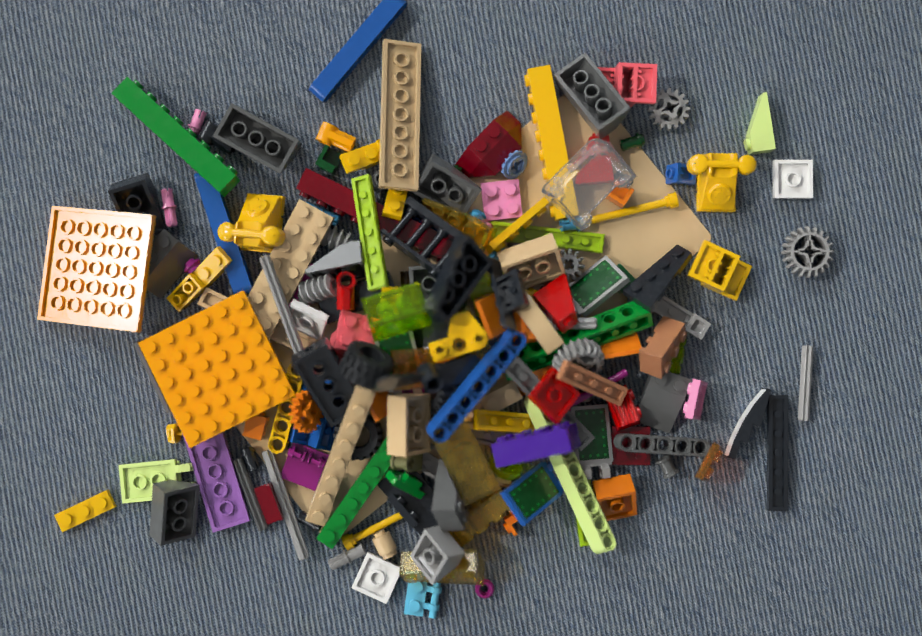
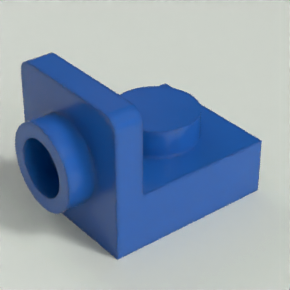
M674 163L666 166V184L669 185L674 183L696 185V175L689 173L687 164Z

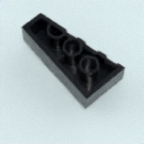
M470 236L455 237L423 307L435 322L449 323L493 264L492 260Z
M387 270L389 287H396L391 273ZM367 279L358 281L357 285L354 286V310L346 311L357 313L380 303L382 289L368 291ZM337 296L319 302L321 310L329 315L328 324L339 321L341 310H337Z

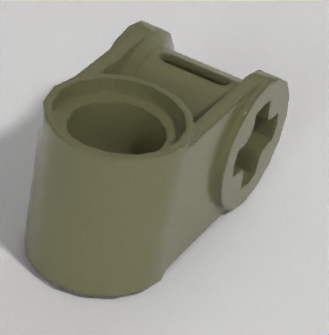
M423 454L410 457L391 456L390 466L393 470L405 469L407 472L422 471Z

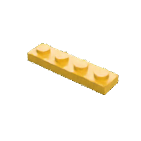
M545 196L494 238L485 248L486 251L491 254L494 251L502 250L506 246L505 242L508 239L512 241L520 234L518 231L522 227L524 229L528 228L534 222L532 219L535 216L541 217L547 211L546 206L549 204Z
M473 410V430L521 433L520 431L532 429V432L535 430L529 415L526 413Z

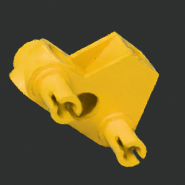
M469 311L454 315L450 320L448 338L428 344L433 363L484 348L488 343V335ZM458 342L462 343L461 348L456 346Z

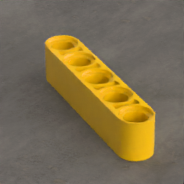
M290 364L286 375L290 383L297 385L296 393H300L303 381L299 375L294 373V367ZM292 398L278 404L268 442L269 450L272 453L279 454L285 451L289 445L288 438L292 423H290L292 416H289L290 412L284 410L285 402H290L293 405ZM281 420L286 421L288 424L286 431H282L279 428ZM276 439L282 441V449L275 448L274 441Z

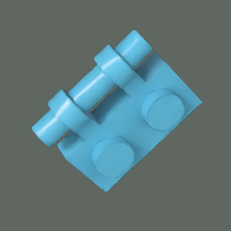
M409 574L404 614L423 617L424 609H428L429 618L435 619L440 608L438 601L439 594L442 593L441 580L434 585H428V579L425 576ZM426 592L432 593L431 602H425Z

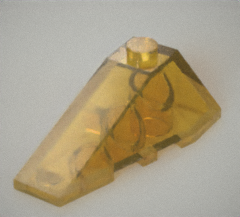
M427 198L422 200L421 204L464 235L470 236L483 251L495 238L498 228L485 219Z

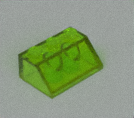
M419 282L361 299L374 342L431 325L429 314L423 309L425 300Z

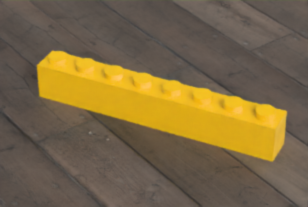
M550 65L527 69V75H524V82L526 87L529 86L530 94H527L528 103L533 106L534 112L531 113L532 123L536 124L537 131L534 132L536 143L540 142L541 150H538L539 160L544 163L542 176L543 180H547L548 187H545L546 197L547 199L550 198L552 205L549 206L550 217H554V221L576 218L579 216L551 67Z

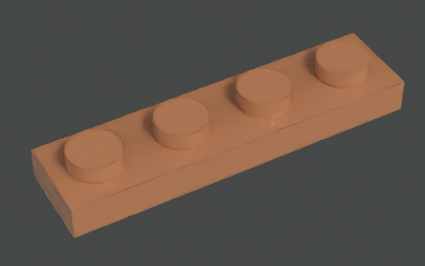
M565 359L556 378L618 406H621L628 391V388Z

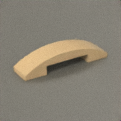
M526 292L529 305L516 312L549 355L563 345L564 342Z

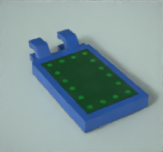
M543 461L537 463L500 493L521 526L528 524L564 494L559 479L552 472L554 468L550 461L548 463Z

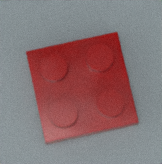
M552 367L529 394L528 398L554 424H558L581 394L571 384L556 378L559 371Z

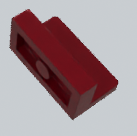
M272 482L254 488L267 525L283 520L284 516Z

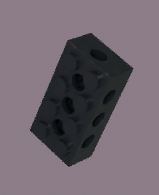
M324 337L293 354L291 364L330 426L333 427L343 421L356 385L342 375L339 369L341 360L327 337ZM316 364H321V365H323V366L320 367V368L315 367ZM328 380L333 381L332 383H325Z

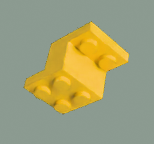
M703 240L687 276L700 281L701 286L737 301L752 266L739 260V255L707 240Z

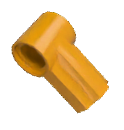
M327 122L322 123L316 136V140L320 143L332 145L345 152L353 150L357 139L338 130L336 126Z

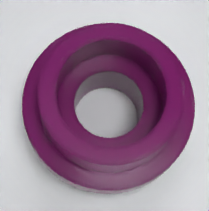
M192 258L184 265L186 267L184 269L185 273H193L201 264V260L199 258L195 260Z
M480 579L475 585V592L481 598H489L494 593V585L489 579ZM487 585L488 590L482 591L481 587Z

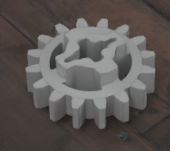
M668 88L666 93L663 89L660 90L659 95L656 94V103L650 104L652 107L648 108V112H652L649 119H655L653 125L659 123V129L666 126L667 131L672 126L674 129H677L678 123L683 125L685 123L683 119L689 117L685 112L690 110V107H686L689 100L682 99L685 94L683 93L679 96L678 89L674 93L671 92V88ZM661 101V108L657 110V104ZM666 107L674 108L671 112L664 111ZM681 109V114L679 118H677V111Z

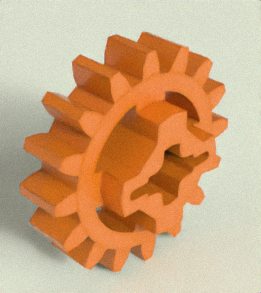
M302 390L301 393H296V398L291 399L293 405H289V408L292 409L289 413V416H292L290 423H295L293 428L298 429V432L312 433V430H317V425H321L320 418L324 416L310 392Z

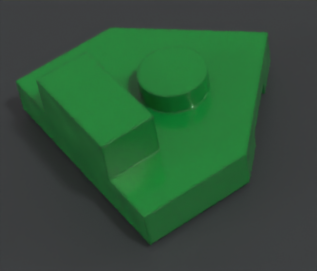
M390 469L385 475L393 486L418 499L424 496L425 493L420 489L423 483L416 477L401 470L399 472Z

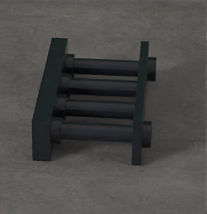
M409 196L405 201L407 213L390 233L382 228V240L390 247L392 245L427 269L431 277L437 279L449 250L436 266L429 262L427 258L443 239L448 238L453 243L456 236L466 235ZM413 217H419L422 220V224L405 244L396 238ZM433 227L437 230L438 234L425 250L418 254L411 249L428 228Z

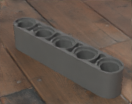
M619 433L614 437L613 441L614 446L618 450L626 452L702 457L706 456L710 451L708 441L690 437ZM626 437L628 443L623 447L622 440ZM643 439L646 440V446L644 448L641 447V441ZM663 440L664 447L660 449L659 443ZM681 441L683 446L681 450H678V443ZM700 443V450L697 452L696 445Z

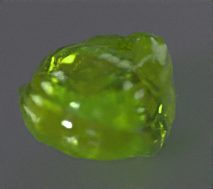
M493 453L489 458L492 471L501 479L513 480L520 477L524 472L523 462L497 468Z

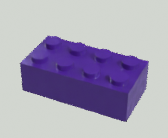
M564 421L553 425L552 428L550 425H545L533 430L534 432H532V429L520 431L521 433H517L515 436L514 433H509L496 438L497 442L491 444L496 467L574 451L582 446L576 423L570 424L569 421Z

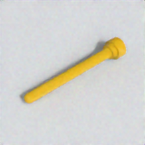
M676 192L669 193L661 200L591 216L587 219V222L594 224L664 206L671 209L679 207Z
M396 513L354 535L353 533L350 535L347 533L341 536V540L348 551L355 547L354 545L357 544V541L403 519V517Z

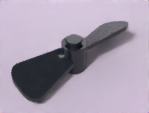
M469 352L435 366L431 362H425L418 366L416 373L387 375L379 378L375 382L374 389L377 392H383L421 382L427 392H436L443 384H462L480 362V359L475 353Z

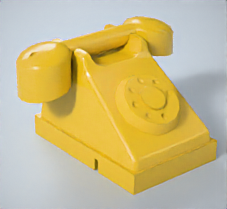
M707 153L692 156L686 166L689 173L696 175V212H736L738 172L742 175L753 173L757 167L755 158L751 155H744L738 159L737 153Z
M247 193L236 225L229 222L222 223L218 228V237L225 242H232L234 240V243L241 247L243 251L271 253L274 247L282 245L285 241V233L282 230L283 218L281 216L284 215L286 197Z

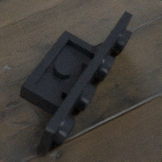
M489 257L493 264L488 269V273L490 274L491 287L496 297L495 304L499 310L500 323L503 328L514 332L517 328L513 313L529 305L521 272L515 268L503 275L500 262Z

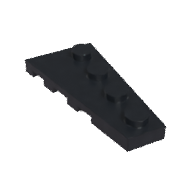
M677 244L623 289L624 296L652 313L655 309L654 305L664 297L665 290L672 286L674 278L681 274L692 259L691 252Z

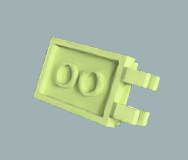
M168 459L119 465L122 503L152 501L153 483L170 479L182 481L181 472L192 471V463L180 464V460Z

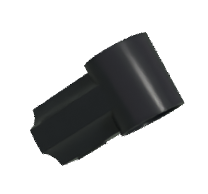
M207 120L197 137L207 144L214 145L231 155L235 149L213 137L218 126Z

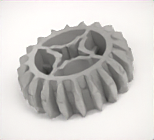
M806 226L804 230L800 227L797 228V232H790L791 237L787 236L785 238L788 243L782 244V247L786 248V250L781 251L782 255L786 254V258H783L782 261H788L787 269L793 267L791 270L792 274L798 271V277L805 275L806 278H810L811 274L813 277H817L818 272L822 274L825 272L824 268L830 267L827 261H833V258L829 254H833L835 251L829 250L833 243H827V240L830 238L829 236L822 237L824 231L817 233L816 227L810 229L809 226ZM803 237L801 248L794 249L797 241ZM813 240L818 243L820 248L814 246ZM807 249V251L815 253L808 255L807 253L801 251H805ZM821 255L818 263L812 267L814 257ZM795 256L801 258L802 264H804V266L798 263Z
M578 338L575 342L570 340L569 344H563V348L558 349V353L554 354V359L552 360V367H555L558 371L565 359L599 375L598 371L603 370L602 365L605 364L604 353L600 346L592 339L587 340L586 338L582 341Z

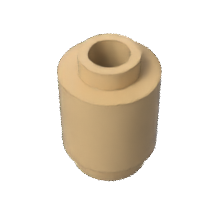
M382 529L374 534L375 537L372 541L379 556L386 560L397 554V546L389 531L385 532Z

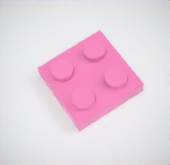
M519 179L481 183L483 212L486 215L485 222L516 219L522 216Z
M693 379L692 383H689L687 394H690L689 400L685 402L683 408L686 418L700 420L707 382Z

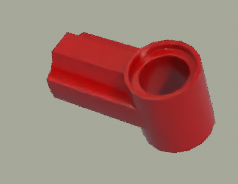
M342 271L336 276L337 310H354V285L356 279L352 273ZM344 275H349L350 283L345 286L342 285L341 278Z

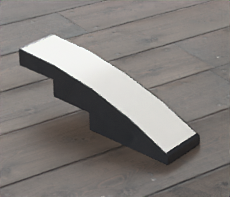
M762 388L749 403L730 436L724 453L725 457L736 460L740 442H749L753 425L761 427L771 389Z

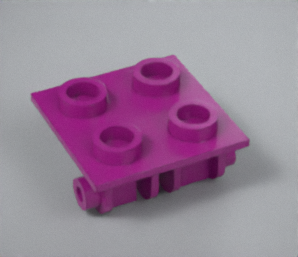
M292 443L281 472L282 478L316 491L319 478L329 455L302 444Z

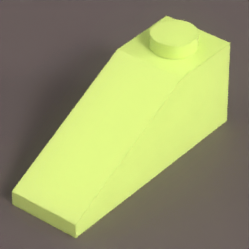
M767 92L762 93L757 99L746 133V139H744V148L746 151L748 150V155L768 153L776 149Z

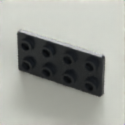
M405 469L401 470L416 477L423 483L420 489L425 494L421 499L393 486L384 477L377 484L378 487L388 497L387 500L412 529L415 528L422 535L426 528L439 526L431 511L434 491L417 471L407 472Z

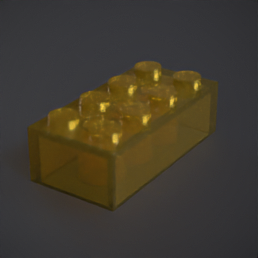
M467 418L461 422L445 442L438 443L432 439L465 506L501 489ZM441 428L436 430L435 435L441 431Z

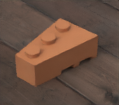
M663 316L655 327L653 337L649 336L646 342L649 344L646 348L641 347L639 350L640 371L660 379L663 378L665 373L669 372L672 358L677 357L679 345L681 342L684 343L687 337L685 323Z

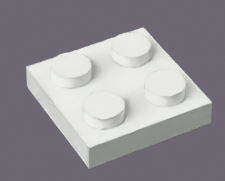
M773 160V199L813 198V160Z
M294 299L290 304V312L297 331L319 341L324 336L329 315Z
M367 552L352 585V589L387 604L403 567Z

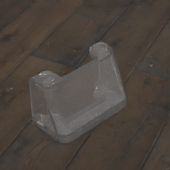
M594 138L587 142L543 186L541 192L577 229L582 231L589 227L592 222L590 212L615 187L626 188L630 186L637 175L610 142Z

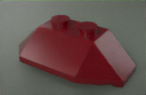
M505 111L496 117L473 140L455 165L462 167L461 171L468 178L496 176L503 169L501 165L505 163L504 158H508L509 153L522 149L521 123L509 111Z

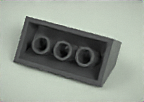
M586 52L554 74L556 85L600 140L614 131L631 110L630 106Z
M233 103L230 104L213 135L219 141L279 174L293 161L302 145L295 137Z

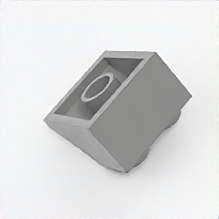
M434 526L423 531L410 557L429 582L434 585L458 566L465 552L448 531H442L439 526Z

